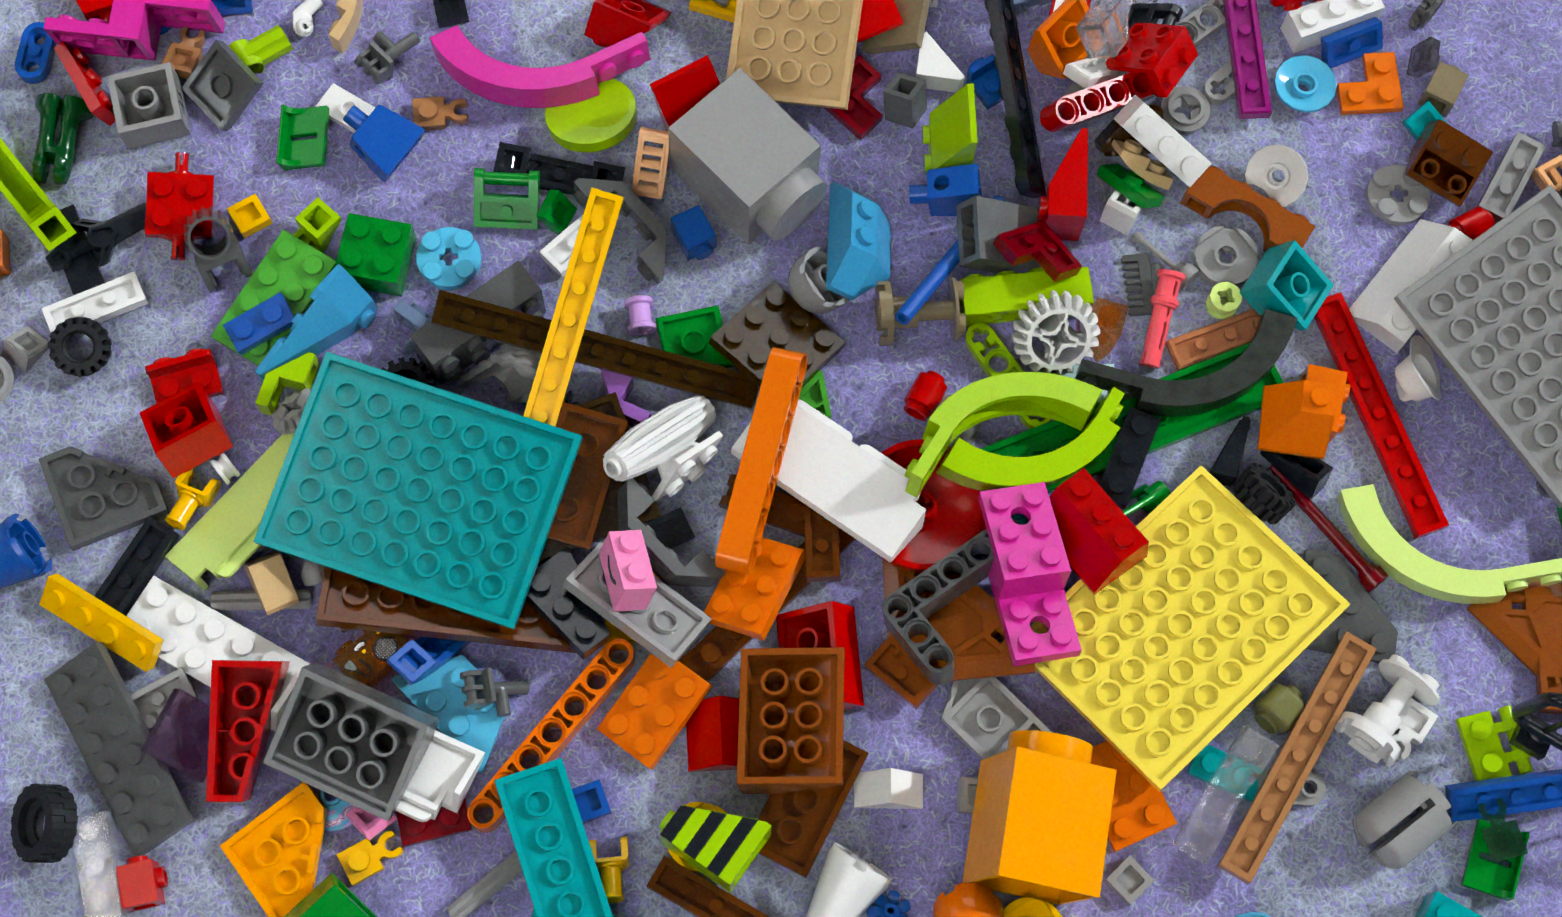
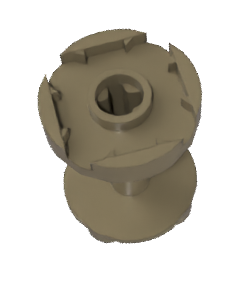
M950 277L948 300L927 301L907 325L900 324L895 318V313L910 296L893 297L889 280L875 282V291L879 292V299H875L876 330L883 331V335L879 337V346H893L894 329L918 328L919 321L950 320L953 342H958L959 337H962V333H966L965 313H960L959 307L960 301L964 300L963 281H956L955 277Z

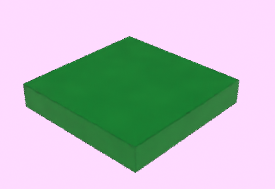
M719 305L655 318L663 351L725 368L733 367L732 363L708 344L710 337L723 326Z

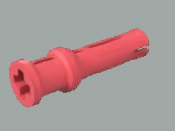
M1158 269L1156 273L1159 277L1155 295H1152L1150 298L1151 305L1153 306L1152 315L1139 362L1142 366L1157 369L1160 368L1172 313L1179 307L1180 302L1177 300L1180 284L1185 281L1186 277L1181 272L1169 269Z

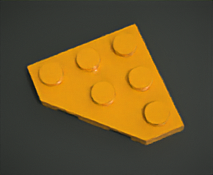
M304 782L220 845V848L268 917H284L315 886L328 809L311 785Z

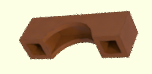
M1209 166L1194 184L1188 187L1180 203L1207 219L1223 211H1237L1251 217L1262 231L1264 252L1268 248L1293 240L1303 248L1315 228V225L1311 224L1305 216L1290 212L1283 208L1275 199L1262 196L1255 192L1247 183L1232 179L1216 166Z

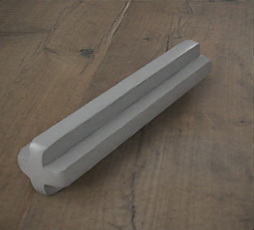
M295 589L299 603L285 609L311 608L313 602L312 592L309 589ZM254 590L214 591L211 593L210 605L216 611L264 610Z
M517 851L512 853L447 908L451 917H468L523 870Z

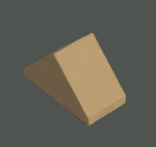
M273 551L242 565L267 616L299 603L281 554Z

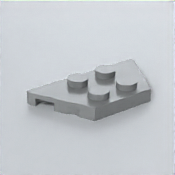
M996 677L953 681L941 717V721L980 760L1007 751L1009 734L1013 731L1036 730L1052 732Z

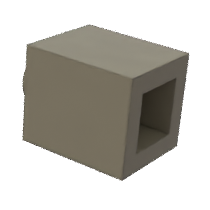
M1440 61L1417 104L1423 105L1425 102L1430 101L1439 114L1446 117L1454 106L1469 75L1454 65H1447Z

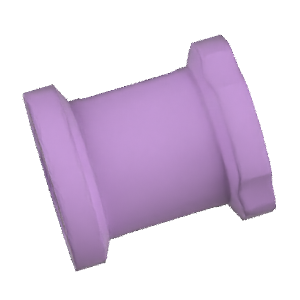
M639 295L626 299L624 305L629 311L630 325L627 327L628 334L637 336L655 332L656 324L652 322L650 308L653 306V298Z

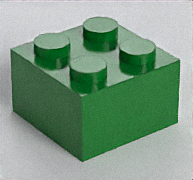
M348 213L334 268L338 264L341 265L364 290L402 297L416 242V235L412 224Z

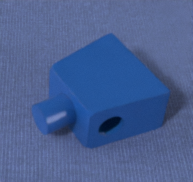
M354 105L343 118L344 122L356 130L351 137L350 147L384 182L387 181L421 140L425 131L422 127L382 105H378L369 116Z
M978 164L930 169L927 171V184L909 185L910 204L928 203L931 216H957V204L974 196L982 197Z

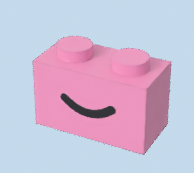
M642 530L609 531L599 552V557L613 611L646 610L657 586Z

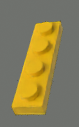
M58 573L48 576L39 603L40 606L97 642L104 643L105 647L143 671L147 672L155 667L164 639Z

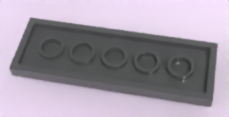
M95 642L44 679L133 857L145 855L195 820L104 643Z

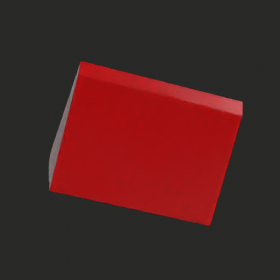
M719 695L703 699L686 723L688 772L737 770L739 698Z

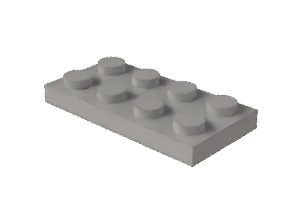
M603 539L565 579L562 587L672 668L707 628L712 618L655 576L657 589L646 610L614 612L599 557V552L605 541Z

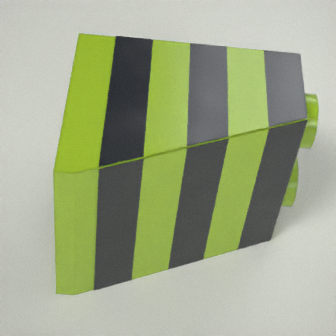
M681 805L676 813L670 810L666 814L659 828H661L660 838L662 845L731 893L770 838L772 826L765 821Z

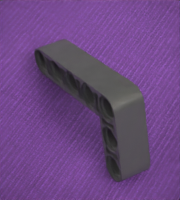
M1012 519L1016 524L1021 525L1017 520ZM987 529L894 591L882 604L884 623L887 629L927 680L933 684L944 685L949 683L955 675V664L952 650L927 618L988 577L994 554ZM977 554L988 556L987 559L982 561L975 560L973 557ZM951 572L961 574L959 578L952 580L945 577ZM923 591L934 593L932 597L925 599L918 596ZM896 610L907 612L899 618L891 616V613ZM916 635L927 637L921 643L911 641V638ZM937 660H943L948 663L941 669L931 666Z

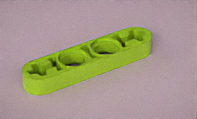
M975 323L968 328L965 336L966 347L988 377L1004 373L1024 372L989 325ZM975 332L979 335H987L985 344L990 351L985 357L982 356L986 350L980 341L973 342ZM995 357L1003 358L1007 363V368L1002 372L994 371L990 367L989 361ZM1017 415L1028 429L1050 421L1049 418L1041 417L1042 421L1040 422L1038 419L1031 420L1029 418L1030 415Z

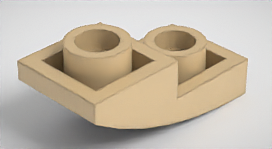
M337 0L336 7L340 19L335 20L331 25L329 38L332 47L343 54L350 45L358 28L363 0Z
M1113 139L1111 145L1132 171L1146 181L1169 190L1173 178L1163 163L1150 159L1143 150L1144 146L1137 141L1126 139L1125 142Z

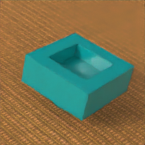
M1427 101L1401 123L1417 141L1428 122L1438 119L1445 123L1447 122L1430 101Z

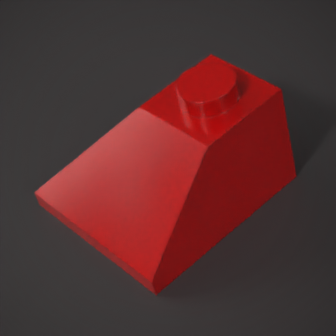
M595 0L584 36L593 39L594 44L607 48L640 32L643 34L649 32L667 20L671 11L646 0Z

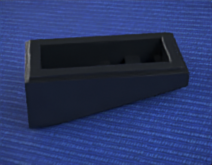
M1243 416L1239 420L1209 471L1222 485L1230 487L1238 477L1250 427V417Z
M1260 451V454L1310 499H1313L1323 489L1333 470L1332 466L1317 458Z

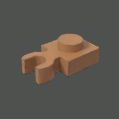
M185 26L180 31L181 43L171 42L162 64L170 62L179 78L188 79L203 58L201 48L205 44V34L203 30H200L197 37L188 38L190 33L188 27Z
M444 96L412 99L413 123L424 130L446 129V121L448 120L456 124L468 122L467 115H457L455 113L459 108H467L465 99H456L446 105Z

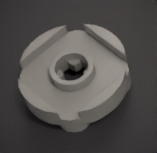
M1398 164L1388 165L1375 171L1366 187L1365 199L1370 211L1383 219V222L1394 226H1405L1415 222L1427 210L1430 203V190L1406 176L1407 166ZM1395 188L1405 193L1401 202H1397L1396 197L1390 196V193H1393Z
M1216 226L1207 230L1199 238L1192 255L1194 266L1200 270V278L1212 286L1220 282H1230L1237 287L1242 286L1257 266L1258 248L1249 234L1238 228L1233 230L1224 228L1225 226ZM1222 251L1223 254H1232L1231 263L1221 262L1218 252Z

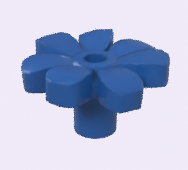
M891 890L887 898L881 894L874 901L876 906H869L867 908V916L908 917L904 913L911 909V905L908 900L899 902V892ZM887 910H891L893 914H889Z

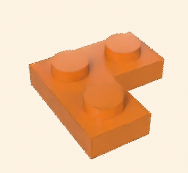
M1395 52L1364 53L1362 64L1365 82L1337 84L1336 92L1340 115L1402 112L1404 108Z

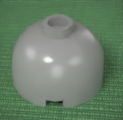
M815 247L802 254L794 262L789 271L788 285L792 297L799 306L811 313L825 314L843 306L849 299L826 289L827 253L819 251L822 247Z

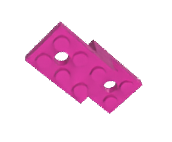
M113 0L109 23L97 18H91L88 22L79 21L68 15H58L57 18H45L44 30L57 45L64 41L72 48L79 47L88 54L155 61L161 27L182 29L185 26L189 30L223 33L225 21L212 0Z
M1045 482L980 491L978 501L994 554L988 577L1013 666L1080 656L1082 649L1064 591L1071 568ZM1013 514H1022L1028 519V523L1024 525L1016 524L1011 519V516ZM1032 622H1041L1047 627L1048 632L1044 634L1035 633L1031 629L1030 624Z

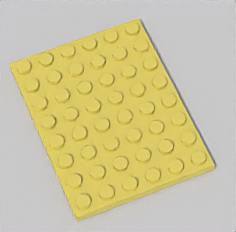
M1202 465L1136 526L1149 541L1148 554L1145 559L1096 595H1093L1081 579L1065 593L1082 649L1080 656L1035 663V670L1158 792L1170 783L1350 606V603L1246 508ZM1034 622L1030 626L1035 633L1044 634L1048 632L1047 627L1041 622Z

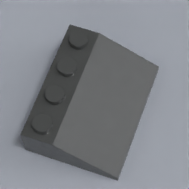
M315 662L302 667L263 763L381 819L390 821L429 747L440 719Z

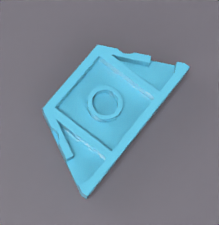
M464 655L452 658L431 675L413 685L409 684L401 675L394 676L391 681L419 710L440 719L437 729L441 733L485 752L484 759L478 769V772L482 774L486 770L488 759L505 717H497L495 702L481 710L464 708V702L467 701L466 694L462 693V687L465 684L464 680L460 679L459 674L464 671L477 669Z

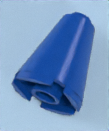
M17 513L7 517L0 523V589L43 576L52 570V559L50 558L45 562L40 551L41 547H46L42 536L26 518L22 521L17 520L19 516Z

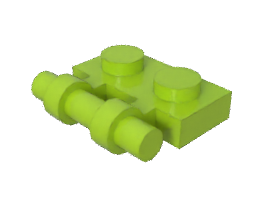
M1511 705L1498 709L1502 722L1494 723L1490 711L1455 720L1475 781L1512 776L1508 764L1516 762L1520 775L1534 771L1530 761L1532 756L1511 744V752L1504 753L1498 734L1506 732L1510 741L1517 725L1511 715Z

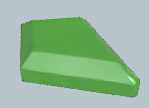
M818 371L801 389L799 399L831 419L832 415L823 372Z

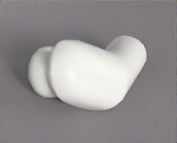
M305 0L293 11V30L297 35L301 37L311 35L314 28L312 15L324 6L321 0Z

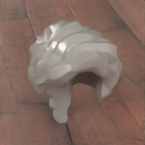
M503 344L499 350L489 356V359L479 362L478 367H474L467 374L462 375L459 381L460 386L463 388L470 383L495 376L509 392L506 398L507 402L515 404L519 402L527 403L542 353Z

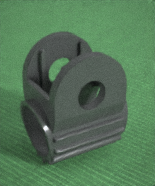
M201 206L200 210H193V214L190 217L186 216L187 223L183 225L184 242L188 244V251L194 253L195 264L210 293L217 291L216 286H218L212 269L235 260L242 275L245 274L246 277L252 276V270L237 237L233 234L232 225L229 223L227 215L223 216L220 209L216 211L212 206L209 209H204ZM212 220L221 224L225 229L222 240L211 246H203L196 243L191 237V232L199 222Z

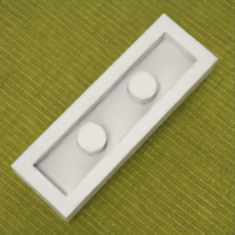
M134 271L41 309L50 332H53L59 323L69 318L87 317L102 323L149 303L139 278Z

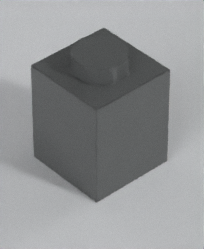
M897 72L883 91L885 120L914 128L927 110L926 81Z

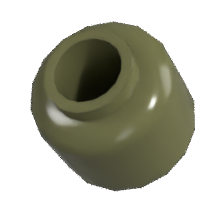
M1278 683L1272 684L1254 703V711L1256 713L1254 718L1256 722L1270 734L1288 733L1305 707L1302 701L1303 694L1291 684H1287V686Z

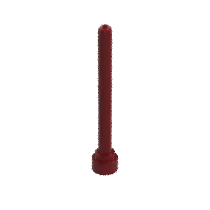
M1273 465L1269 467L1274 476L1277 475L1280 478L1279 481L1288 486L1287 490L1293 493L1296 504L1359 572L1357 576L1361 579L1360 583L1368 593L1389 576L1380 565L1376 567L1374 563L1369 564L1310 498L1299 491Z

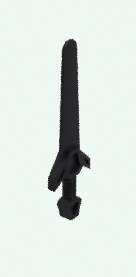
M146 202L104 222L80 219L73 223L72 226L74 228L87 232V238L68 247V250L57 246L45 257L51 270L55 272L70 268L73 259L87 253V250L90 251V249L101 252L99 267L108 264L111 261L116 244L145 228Z

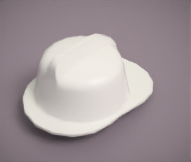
M1414 335L1410 340V355L1395 368L1396 389L1399 399L1403 402L1409 400L1420 402L1433 397L1439 401L1442 398L1440 375L1432 349L1421 336Z

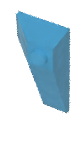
M338 264L309 296L314 302L306 313L296 314L291 321L293 325L289 336L278 339L255 370L262 383L266 373L308 352L314 353L317 356L354 335L361 327L365 329L372 324L376 317L375 312L377 311L374 300L341 265Z

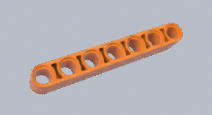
M774 347L770 351L715 555L716 568L750 575L754 569L807 369V354Z
M615 638L606 643L475 797L468 807L467 816L476 830L483 833L492 832L506 818L494 780L526 770L521 766V762L528 754L539 756L538 765L555 760L628 674L635 663L634 650L629 641L624 638ZM616 650H624L629 654L627 660L623 663L612 662L610 656ZM596 675L603 676L607 680L605 686L598 690L588 686L589 680ZM574 701L581 702L584 705L583 712L577 716H571L566 713L567 706ZM554 727L562 731V736L558 741L551 743L544 740V734L549 728ZM490 807L494 811L493 818L485 824L477 822V812L481 808Z

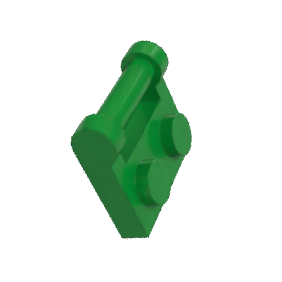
M475 168L474 227L538 230L539 218L536 217V214L539 211L540 171L530 170L529 174L486 172L485 168ZM485 184L528 186V195L485 193Z

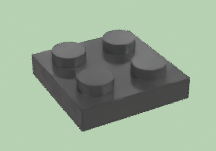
M215 40L182 89L221 131H228L264 83L224 41Z

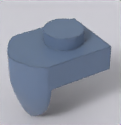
M401 299L393 308L397 320L413 332L430 321L427 318L428 314L415 303L410 306ZM411 338L403 351L404 354L415 351Z

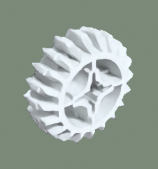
M1052 290L1050 298L1046 299L1043 294L1039 293V302L1034 304L1033 301L1028 300L1029 310H1019L1018 312L1022 320L1013 321V327L1016 332L1012 333V340L1016 343L1014 350L1017 355H1021V362L1024 365L1029 364L1033 372L1041 369L1042 373H1050L1053 370L1055 374L1061 375L1062 370L1067 369L1069 373L1073 374L1074 368L1072 366L1075 364L1080 365L1084 356L1093 358L1094 353L1090 347L1099 346V341L1095 337L1101 334L1099 326L1096 325L1098 317L1092 312L1091 305L1087 302L1083 303V299L1079 295H1075L1072 298L1071 294L1065 290L1059 298L1058 293ZM1068 315L1079 319V331H1075L1069 326ZM1032 336L1038 337L1040 341H1044V353L1032 347Z

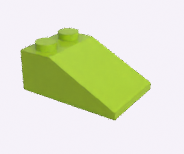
M974 83L966 84L930 112L927 125H922V144H928L929 154H924L923 157L924 173H927L930 169L973 164L978 144Z

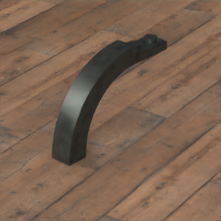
M1265 309L1258 321L1254 338L1242 355L1223 369L1200 378L1175 381L1160 380L1082 359L1075 379L1105 391L1115 387L1125 393L1122 399H1137L1135 409L1150 415L1171 417L1205 413L1234 402L1260 383L1286 348L1293 334L1297 318Z

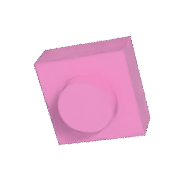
M356 806L346 813L349 821L368 841L397 819L395 814H393L390 821H386Z

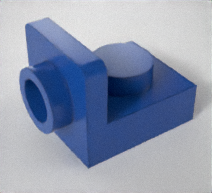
M994 54L985 59L981 57L975 60L968 68L966 79L967 84L974 83V93L987 110L1003 101L999 91L1001 83L999 71L994 62Z

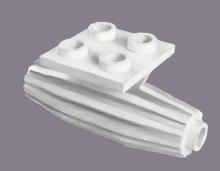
M699 395L666 406L628 430L603 455L605 473L610 478L622 482L658 468L662 481L651 496L655 501L666 494L672 497L680 491L686 481L694 482L699 479L706 471L704 465L718 453L716 446L723 437L721 432L718 431L701 443L695 442L715 422L716 413L711 401Z

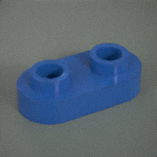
M34 22L24 29L15 60L16 72L24 82L29 84L40 83L47 78L55 53L54 47L57 45L44 30V22ZM39 38H46L43 44H36ZM39 66L36 71L29 72L30 67Z

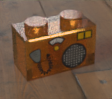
M363 630L364 634L354 642L352 640L347 641L337 650V656L333 661L344 675L373 688L394 670L387 663V660L409 642L404 635Z

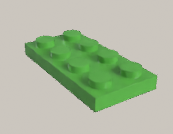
M283 229L210 337L239 354L223 324L280 292L284 295L295 316L297 313H306L314 302L309 296L334 269L336 261ZM291 328L240 356L259 366L277 340L281 337L287 338L289 336Z

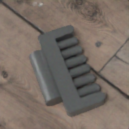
M1147 253L1123 255L1121 262L1127 264L1122 266L1123 271L1138 270L1125 272L1123 277H1139L1137 279H1127L1124 281V284L1126 286L1140 285L1127 287L1125 291L1126 293L1141 292L1128 294L1126 298L1129 301L1143 300L1132 301L1127 304L1130 308L1129 315H1152L1153 306L1151 305L1150 298L1152 295H1155L1159 278L1156 273L1158 269H1161V266L1158 263L1150 264Z

